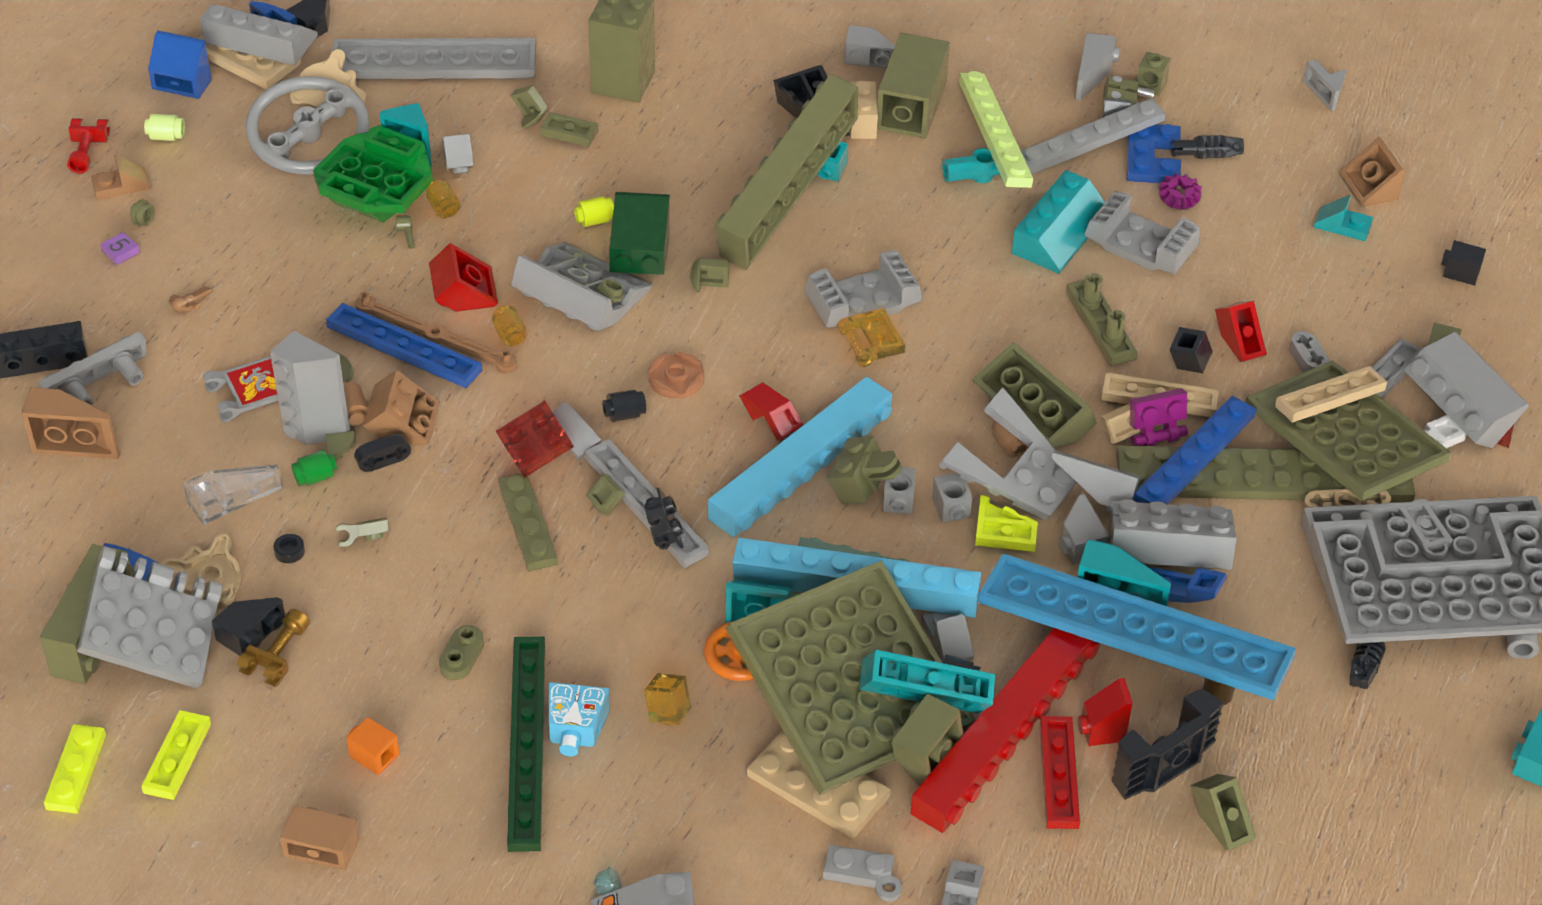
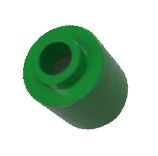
M323 449L298 458L297 462L291 464V469L298 486L304 484L310 486L334 477L333 471L337 470V465L332 453L327 454Z

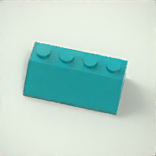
M1065 170L1014 229L1012 254L1059 274L1088 240V237L1084 234L1089 221L1105 204V201L1091 181L1076 173Z

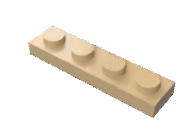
M1367 366L1276 398L1275 407L1293 423L1385 391L1387 381L1374 369Z
M1106 373L1101 400L1130 404V399L1182 388L1187 392V414L1211 417L1217 409L1219 390Z

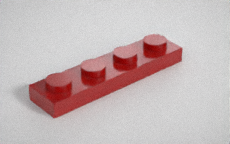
M1041 716L1040 738L1046 829H1079L1080 812L1073 717Z

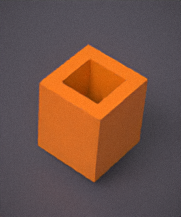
M369 717L359 726L353 727L346 737L349 757L377 775H380L400 755L397 735Z

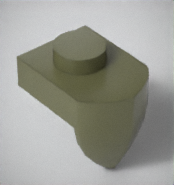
M533 85L515 89L510 95L524 115L521 122L523 128H529L537 124L548 111L547 104Z
M697 259L691 266L690 279L696 292H700L701 286L728 288L729 260Z

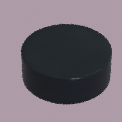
M285 534L278 537L274 542L275 557L282 563L297 562L305 554L303 539L298 535Z

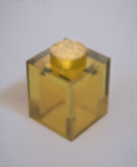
M657 673L644 689L650 722L663 723L668 726L679 725L691 709L686 676Z

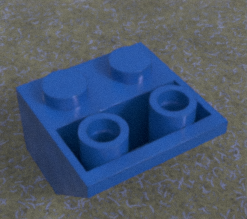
M157 30L148 67L152 89L199 99L212 81L205 40Z

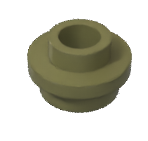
M140 199L132 205L130 217L134 225H148L153 219L154 206L147 200Z
M604 279L596 288L597 293L610 298L611 303L620 302L624 296L622 292L623 286L612 279Z

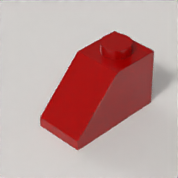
M1254 301L1238 302L1215 309L1221 336L1240 362L1267 355Z
M1125 678L1115 680L1084 702L1082 715L1078 716V728L1081 735L1085 734L1088 746L1119 743L1127 734L1133 702Z

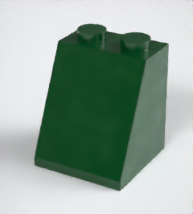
M615 192L609 246V272L664 275L670 237V194Z

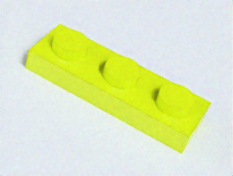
M179 710L142 784L144 794L171 800L175 799L211 726L209 716Z
M73 724L44 800L46 810L78 814L106 738L104 728Z

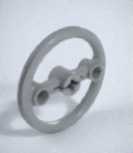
M315 76L295 77L271 86L257 97L247 114L246 133L251 148L265 163L289 173L313 174V169L323 159L314 161L288 159L290 148L299 141L303 143L317 141L322 134L321 124L331 117L339 118L344 116L349 107L355 111L357 117V130L355 134L368 132V112L361 98L352 89L340 82ZM314 89L327 91L324 103L316 109L308 106L297 109L293 116L294 125L284 133L274 132L269 135L268 142H262L258 133V122L262 112L273 100L297 90Z

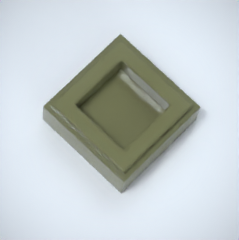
M603 473L586 496L602 514L609 515L626 492L610 475Z

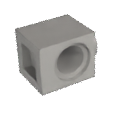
M902 467V471L896 478L885 480L883 512L912 514L915 468Z
M959 473L934 477L932 498L942 522L970 518L972 496L966 481L959 477Z

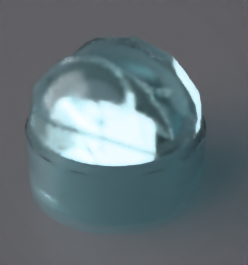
M611 867L600 871L593 881L594 886H597L595 890L600 896L622 888L617 873Z

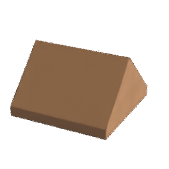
M1380 136L1339 171L1364 207L1399 199L1405 171Z

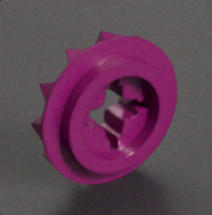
M1176 172L1171 177L1166 176L1165 180L1161 182L1159 195L1161 200L1169 207L1185 210L1194 207L1200 201L1202 186L1198 185L1197 178H1189L1188 173L1181 176ZM1177 186H1181L1185 190L1184 197L1179 190H1176Z

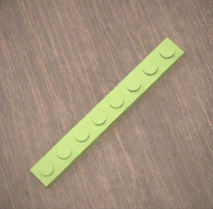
M977 71L960 73L958 82L1005 186L1031 188L1033 176L985 74Z

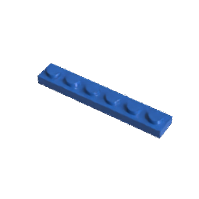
M344 303L326 319L327 328L464 388H467L482 372V363Z
M1232 395L1135 492L1133 501L1137 503L1158 501L1168 505L1255 417L1257 409Z

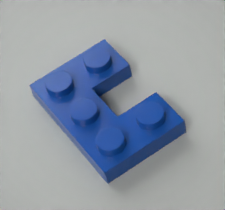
M1155 124L1128 135L1127 181L1161 183L1165 180L1166 176L1171 177L1176 172L1181 175V160L1155 158V149L1171 150V148H1174V146H1171V141L1174 139L1181 140V126Z

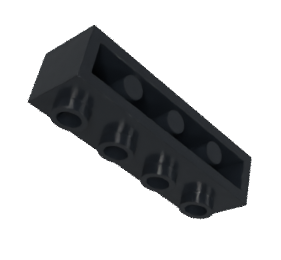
M81 321L0 334V379L67 368L73 362L81 361L88 357Z

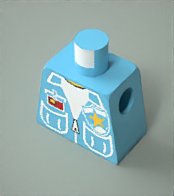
M550 682V741L560 744L559 751L561 754L568 757L576 756L579 746L592 747L596 745L610 711L609 688Z

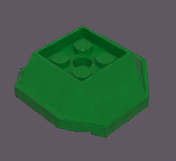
M381 125L370 128L369 132L355 134L343 139L313 169L314 180L320 195L329 198L334 204L383 223L396 213H404L433 182L424 142Z

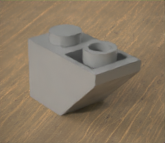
M849 25L845 43L844 64L887 68L895 45L875 28Z

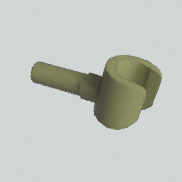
M396 216L397 232H405L408 247L410 249L415 248L411 216Z

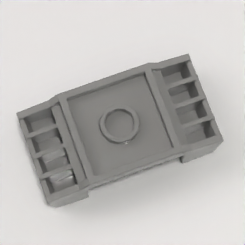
M1115 191L1089 221L1084 235L1101 244L1105 251L1151 271L1159 269L1176 274L1200 244L1199 226L1182 217L1173 229H1169L1131 213L1132 196Z
M898 251L880 253L878 270L839 281L833 279L827 268L819 270L808 276L805 288L806 295L820 315L826 328L846 325L847 327L856 326L898 314L905 307L922 301L920 285Z

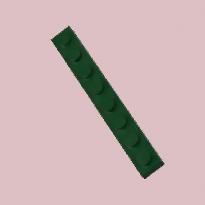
M545 636L514 637L508 852L541 851Z

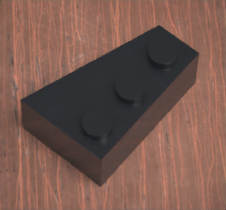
M822 64L773 80L777 103L796 119L801 114L807 100L811 101L820 82H825L828 78Z

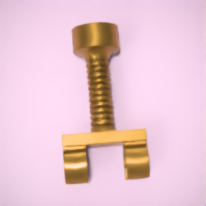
M290 609L282 619L285 627L267 651L249 645L246 648V652L241 654L237 661V665L241 667L238 672L251 675L255 671L257 664L266 667L263 674L267 678L265 683L274 687L278 686L283 676L288 673L286 660L278 657V655L294 634L301 635L310 625L309 618L297 609Z

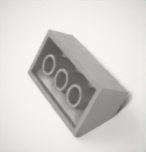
M211 4L200 18L205 43L294 66L318 36L316 31L303 26Z
M296 331L291 332L270 351L283 430L289 438L297 439L306 445L326 442L325 434L350 431L340 356Z
M1456 332L1422 348L1404 369L1474 443L1493 448L1530 406Z

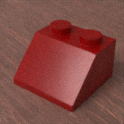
M449 243L429 262L434 298L441 306H446L455 312L495 307L498 304L492 267L452 243Z

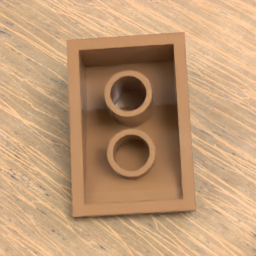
M30 387L21 414L32 453L119 458L120 454L110 414L60 389Z

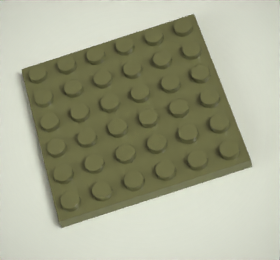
M882 560L733 621L725 628L819 795L895 761L891 743L892 735L899 726L905 724L911 709L918 702L859 690L862 659L876 649L942 663ZM960 710L962 729L971 726L976 719L972 712Z

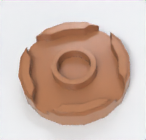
M675 352V355L669 356L668 353L662 354L654 359L649 366V384L655 392L664 397L685 398L699 391L704 384L703 365L699 359L688 353Z

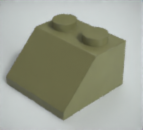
M927 693L921 703L917 702L913 706L905 724L899 726L894 731L891 738L894 758L920 785L963 736L960 710Z

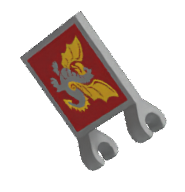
M271 356L223 372L208 371L204 373L203 379L206 382L205 388L208 392H215L227 383L235 401H222L218 404V409L221 412L219 416L223 422L232 421L243 412L279 401Z

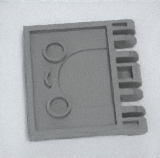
M103 546L96 564L77 652L198 689L203 681L213 630L212 620L216 615L217 604L221 597L223 585L209 580L205 588V578L197 577L192 587V594L188 595L182 593L187 581V572L179 571L173 590L169 589L173 579L174 568L156 562L151 563L146 581H144L142 577L147 561L143 558H138L131 577L123 574L128 561V553L124 552L119 553L114 571H112L111 568L115 560L116 549Z

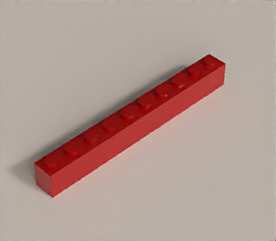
M1054 628L993 699V705L981 713L914 792L910 814L941 833H944L950 824L955 825L960 820L964 807L969 802L974 803L983 784L986 781L991 782L995 778L999 765L1003 760L1008 761L1013 756L1017 743L1021 739L1026 740L1029 737L1037 719H1040L1041 716H1046L1051 702L1055 698L1057 700L1060 699L1071 678L1075 680L1080 675L1087 659L1092 660L1095 657L1100 643Z

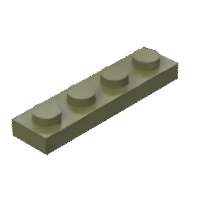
M527 472L498 478V486L528 572L558 565L557 555Z

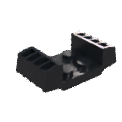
M1201 689L1184 697L1176 731L1166 737H1159L1152 746L1134 729L1127 733L1118 743L1119 748L1112 777L1113 784L1124 800L1144 791L1155 792L1200 763L1203 752L1216 741L1215 735L1218 732L1217 727L1220 723L1219 718L1222 715L1221 709L1224 703L1206 690Z

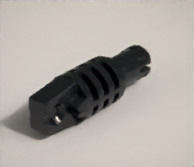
M1199 135L1194 137V140L1174 139L1171 141V146H1174V148H1171V155H1194L1197 159L1225 158L1241 155L1244 152V139L1224 135Z
M1384 642L1358 643L1351 662L1350 686L1362 689L1369 688L1378 673L1386 650Z

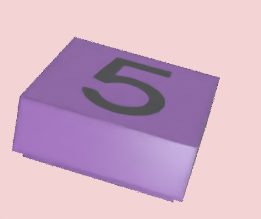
M124 232L100 244L101 251L116 265L140 253L139 246Z

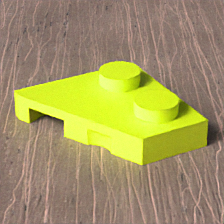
M981 495L975 546L1035 552L1038 522L1027 516L1019 515L1015 510L1007 506L1001 509L989 503V497Z

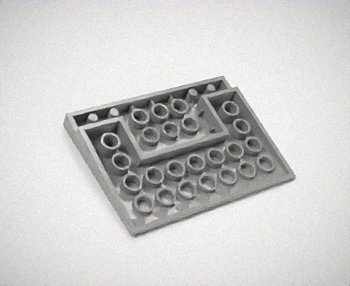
M1537 496L1427 501L1453 539L1451 548H1448L1447 544L1443 543L1442 550L1436 552L1429 551L1424 544L1421 550L1410 535V522L1403 517H1398L1399 508L1410 507V511L1423 510L1422 504L1415 505L1414 502L1304 508L1301 526L1345 644L1542 633V509ZM1422 515L1417 518L1416 525L1424 536H1434L1438 533V527L1428 531L1419 525V520L1422 518H1427L1431 521L1430 515ZM1431 537V538H1428L1427 540H1428V542H1430V541L1437 540V539H1440V538Z

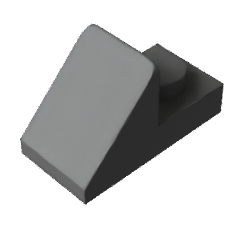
M1315 59L1307 62L1303 82L1331 111H1334L1343 89L1347 70L1344 69L1329 74Z
M938 612L922 614L921 623L940 659L944 660L945 654L966 660L974 659L967 623L963 614L956 616Z

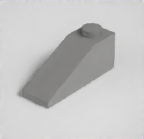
M1086 33L1075 100H1081L1111 73L1113 62H1118L1120 47H1115L1116 36Z
M1056 450L1052 453L1051 458L1099 504L1106 505V511L1111 512L1112 501L1134 500V494L1137 491L1141 476Z

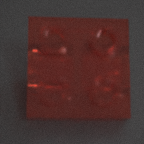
M545 400L496 430L497 435L524 478L574 447Z

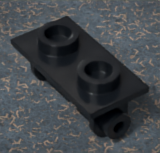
M658 487L656 489L659 497L648 498L644 505L648 523L652 526L650 530L654 544L659 549L664 550L669 548L670 544L677 542L680 548H683L680 535L684 534L680 521L674 516V513L677 512L676 504L670 495L666 497Z

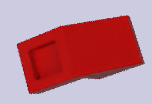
M763 382L739 395L752 420L764 416L777 441L803 426L791 401Z

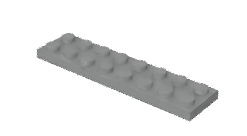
M536 38L334 39L332 51L340 49L345 53L346 59L342 71H355L357 79H524L535 77Z

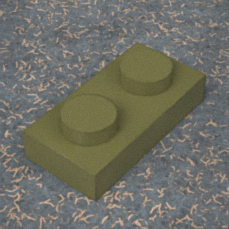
M549 112L540 127L541 136L586 147L591 145L598 133V123Z

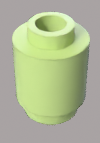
M151 114L150 118L145 120V134H149L150 140L177 141V139H183L185 133L184 118H178L177 115Z

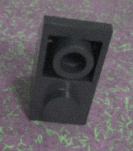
M278 597L233 602L212 620L216 641L239 656L246 652V648L249 645L257 648L271 632L279 629L283 624L282 619L285 617L283 601Z

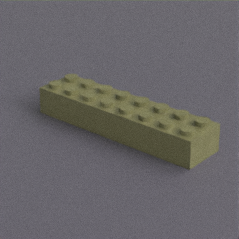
M830 74L825 82H820L811 101L807 100L799 117L797 119L794 118L790 122L787 133L783 138L780 137L776 141L769 157L765 156L759 170L754 176L751 175L748 178L742 193L733 198L728 212L719 217L716 229L720 257L745 270L748 269L857 121L858 86L833 74Z

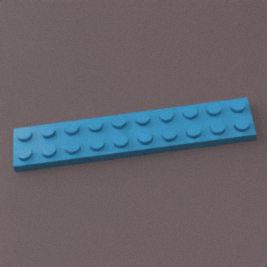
M1004 553L979 593L978 603L1273 701L1296 652L1294 647Z

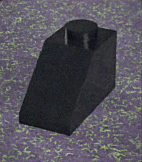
M302 0L286 10L296 16L297 25L316 31L317 37L328 32L329 0Z

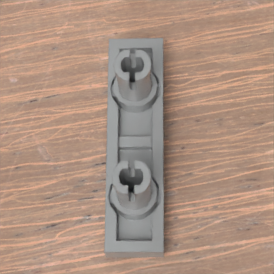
M140 331L131 336H125L119 342L107 348L99 349L93 355L81 361L73 362L69 367L55 374L47 375L38 382L39 388L60 389L93 405V398L84 387L118 370L131 386L137 385L143 380V372L135 362L147 356L146 340Z

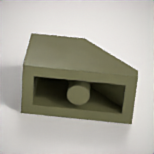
M1215 774L1190 785L1200 817L1225 850H1232L1256 839L1237 777Z

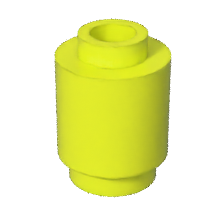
M604 196L578 201L577 207L574 208L576 222L581 223L584 228L608 223L613 218L614 204L610 197L605 198Z

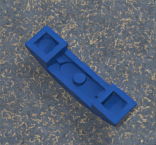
M1148 567L1171 583L1168 598L1170 602L1194 603L1214 599L1227 578L1226 573L1197 568L1194 575Z

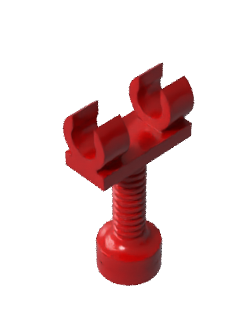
M71 119L68 128L70 139L73 142L80 143L77 151L69 155L67 161L69 170L77 174L85 173L88 170L90 157L87 153L91 142L107 143V137L110 134V127H107L108 119H98L96 126H81L83 119Z

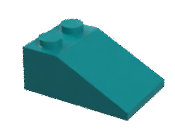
M1087 539L1079 564L1078 578L1167 606L1171 588L1170 582L1118 546Z

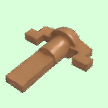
M204 286L183 297L174 294L170 296L168 301L173 309L179 313L190 311L191 309L196 310L200 308V305L195 301L211 293L212 290Z

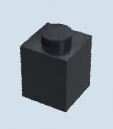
M1454 240L1451 251L1446 249L1443 255L1441 265L1446 266L1443 277L1475 286L1486 249Z
M1179 327L1169 349L1177 369L1202 374L1213 352L1205 331Z

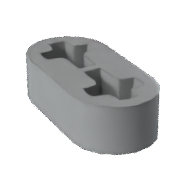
M1299 331L1292 335L1289 350L1303 372L1329 362L1327 354L1313 334Z

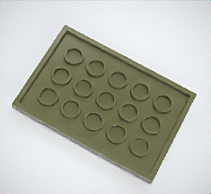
M1333 360L1246 397L1245 403L1257 409L1256 415L1361 501L1450 460L1451 451L1377 394L1293 423L1275 407L1276 398L1349 373Z

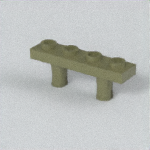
M1092 273L1091 276L1089 274L1086 275L1082 281L1067 284L1066 293L1110 366L1136 360L1137 350L1123 329L1125 314L1120 310H1114L1113 313L1100 292L1102 277L1097 273Z

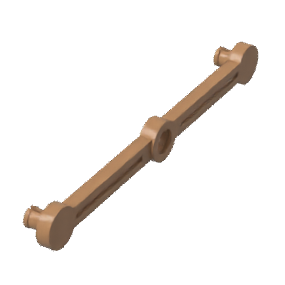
M366 291L361 292L360 297L355 301L356 309L362 312L373 314L422 334L427 340L436 344L444 343L495 364L501 372H512L517 368V358L508 349H504L499 353L447 332L441 324L430 325L376 303L375 298Z

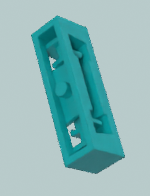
M875 649L862 659L859 690L921 702L928 693L959 710L979 714L993 705L995 674Z

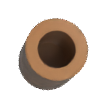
M344 382L349 426L361 425L365 421L368 410L362 389L356 382Z

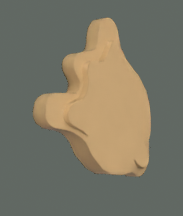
M340 49L332 51L327 60L305 68L299 75V77L315 76L335 80L352 89L361 98L363 103L367 100L365 91L355 85L357 79L356 72L353 70L342 71L346 58L345 53ZM314 89L297 90L291 92L290 100L296 107L311 106L317 108L325 102L327 91Z
M227 534L217 535L207 551H202L199 547L192 546L183 557L166 559L161 563L162 565L174 568L173 579H176L179 571L187 572V581L183 590L185 594H192V587L197 577L205 578V588L209 580L221 583L223 585L222 592L217 604L220 607L229 606L235 601V594L242 583L241 568L237 560L230 554L232 542Z

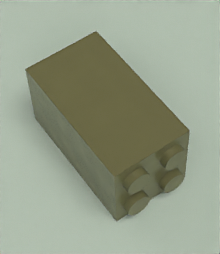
M599 0L588 20L591 93L640 103L655 73L654 0Z
M900 32L878 89V130L920 138L927 137L947 82L949 41Z

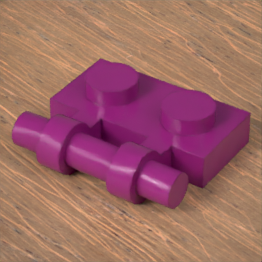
M1180 388L1130 399V426L1135 430L1140 429V435L1131 437L1133 446H1155L1157 442L1166 440L1168 443L1178 441L1179 437L1188 435L1186 425L1177 426L1178 420L1187 419V392L1184 389ZM1163 424V430L1153 432V426Z

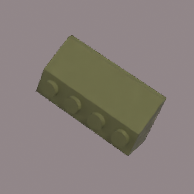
M1014 342L972 379L992 399L1001 388H1004L1053 448L1078 442L1097 424L1092 409L1087 403Z

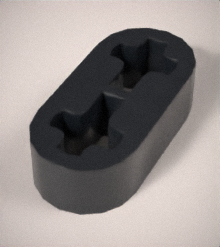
M397 433L361 445L354 452V458L360 470L370 472L405 460L411 453V447L405 436Z

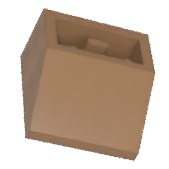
M396 370L374 385L363 427L379 438L398 433L404 435L409 444L427 445L430 442L440 401Z

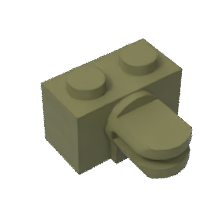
M873 436L848 438L828 480L842 504L865 503L868 501L872 491L878 489L881 480H892L900 474L902 465L894 451L881 452Z

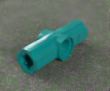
M987 148L976 149L972 156L942 161L945 182L972 179L978 183H988L992 180L993 176L1000 175L993 157Z

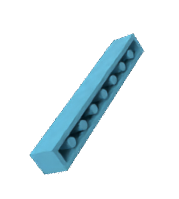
M866 376L709 498L708 520L733 538L743 530H748L763 514H768L783 498H788L802 483L808 482L817 471L827 467L841 453L848 438L866 436L879 422L885 421L892 412V393Z
M739 537L732 562L733 579L792 587L793 592L804 593L882 560L910 609L951 615L963 614L965 617L976 618L981 572Z

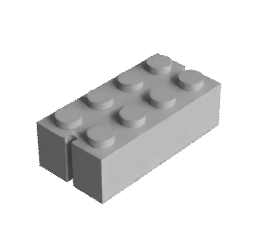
M1129 499L1112 501L1108 531L1109 544L1118 546L1139 562L1232 570L1237 539L1232 509H1226L1222 506H1212L1210 508L1196 507L1192 504H1182L1180 506L1166 505L1158 501L1136 503Z

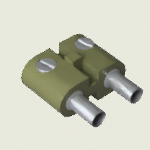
M1108 75L1104 88L1102 109H1104L1105 98L1130 100L1132 106L1137 104L1138 96L1149 99L1153 98L1154 90L1138 87V81Z

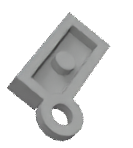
M829 845L823 879L876 888L877 896L884 901L897 900L902 893L900 880L891 876L895 855ZM885 885H892L895 890L886 892L883 890V887Z

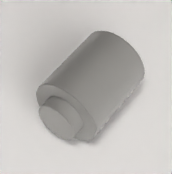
M1538 633L1506 635L1507 652L1511 657L1530 659L1539 653Z

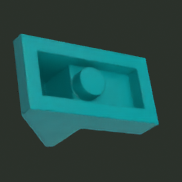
M1347 195L1322 206L1315 220L1314 228L1366 242L1374 217L1348 210L1351 195Z

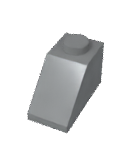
M470 134L443 137L441 142L446 170H452L453 174L468 173V168L474 166Z
M1085 494L1078 496L1064 522L1062 537L1059 538L1062 552L1068 555L1073 565L1080 563L1087 539L1108 544L1109 540L1108 533Z

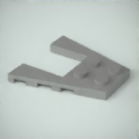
M1001 388L984 409V412L1029 447L1006 477L1003 479L958 442L938 466L944 470L947 467L959 473V477L969 483L975 481L989 488L987 492L995 496L1000 494L1014 501L1013 505L1046 521L1072 489L1076 481L1051 458L1052 453L1056 450L1007 391Z

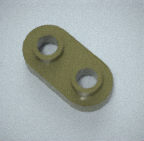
M465 625L454 631L439 658L440 672L445 678L460 680L470 673L484 647L483 634L479 628Z

